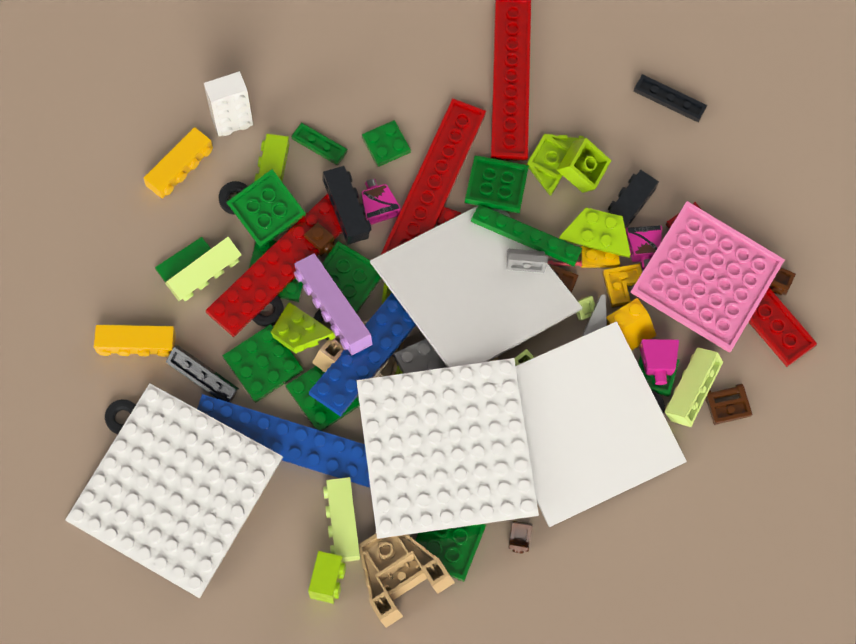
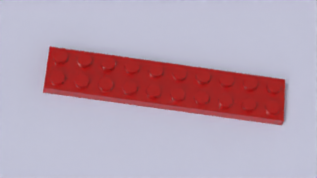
M495 0L492 159L528 160L531 0Z
M452 98L381 255L435 228L484 120L485 110Z
M328 194L206 309V313L232 337H235L296 278L294 275L296 271L294 263L314 253L316 256L319 255L318 249L304 238V234L318 222L334 236V240L342 233Z
M696 202L693 203V205L700 208ZM679 214L666 222V226L669 229ZM768 288L750 318L749 324L783 364L788 367L813 349L817 342L774 292Z

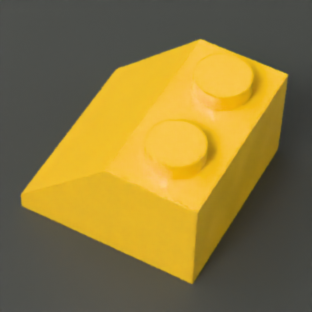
M638 298L606 317L607 325L617 321L631 351L639 347L642 339H652L656 336L649 313Z

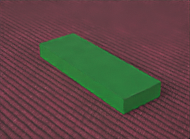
M302 122L291 136L292 140L337 166L348 152L347 148Z
M200 237L156 266L155 270L166 283L211 248L203 237Z

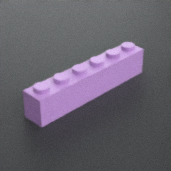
M315 253L294 263L296 269L294 275L297 281L304 284V291L307 295L312 296V302L316 309H321L323 319L326 323L329 322L331 324L330 327L335 336L340 337V343L344 350L348 349L351 355H354L371 346L370 332Z

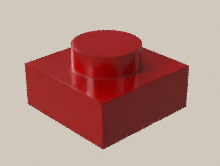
M443 207L437 226L461 215V212Z

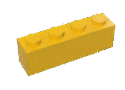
M194 127L144 177L146 186L162 199L166 195L171 194L174 187L179 182L184 181L187 174L197 168L199 162L212 152L211 140Z
M96 325L94 348L97 353L103 356L117 353L121 356H129L130 354L149 356L150 354H157L161 357H167L175 346L176 332L174 326Z

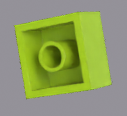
M585 137L572 142L557 171L584 193L596 189L612 160Z
M318 551L308 590L310 599L334 604L335 598L339 599L341 592V583L339 581L344 579L346 572V563H343L342 556Z

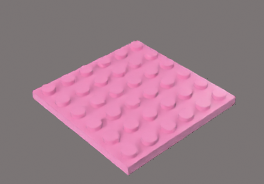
M687 201L630 293L730 353L785 259Z

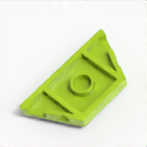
M544 134L527 162L529 170L550 196H552L563 177L557 171L572 142L582 139L584 136L574 138L567 137L568 135L555 136L553 134Z
M586 207L559 237V239L568 243L627 258L631 256L623 216Z
M290 302L271 331L273 338L294 353L319 345V340L327 337L330 340L336 338L333 331Z

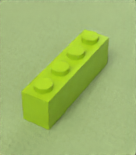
M266 134V139L262 140L261 144L263 155L262 157L259 156L258 159L260 170L259 173L255 174L254 182L271 169L283 182L290 146L288 136Z

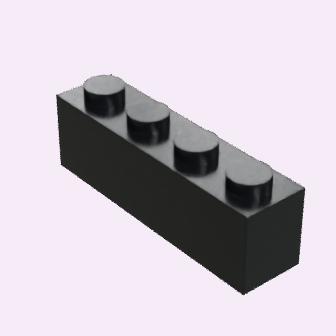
M345 166L324 171L322 181L347 245L369 239V233L372 230L369 220H365L363 204L358 202V191L351 184V173L346 171Z
M642 170L637 175L633 174L628 181V187L621 189L618 194L619 199L616 202L612 201L607 209L608 213L623 216L625 230L655 192L659 183L658 180Z

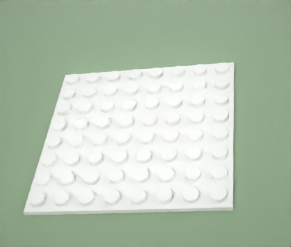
M478 206L370 260L371 265L447 367L488 362L582 310V306L548 263L544 273L507 270V249L537 250L472 223V216ZM490 208L510 217L506 211Z
M617 321L516 366L536 500L549 527L687 462Z
M514 358L357 380L377 539L539 516Z
M149 383L65 520L200 598L283 456Z

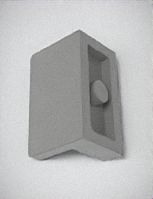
M507 249V270L545 272L548 256H545L544 251Z

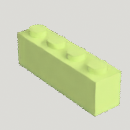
M227 237L169 279L165 284L178 301L182 299L187 301L194 295L193 291L199 288L202 290L210 284L208 282L210 278L214 276L217 279L225 273L223 271L225 267L229 265L231 268L240 262L238 258L241 256V253L230 238Z
M697 347L695 353L692 354L687 369L683 371L682 378L678 386L675 387L670 402L666 405L665 413L671 422L692 427L723 364L718 352Z
M350 477L326 480L327 486L323 487L324 499H329V506H325L326 516L331 518L328 533L329 538L333 537L334 545H330L331 554L342 556L343 562L360 560Z

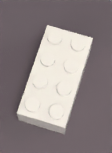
M240 71L204 83L211 118L218 137L230 135L237 130L248 129L253 125L248 92Z

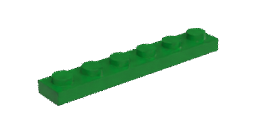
M480 204L471 219V222L534 250L544 251L546 255L571 266H575L582 252V248Z

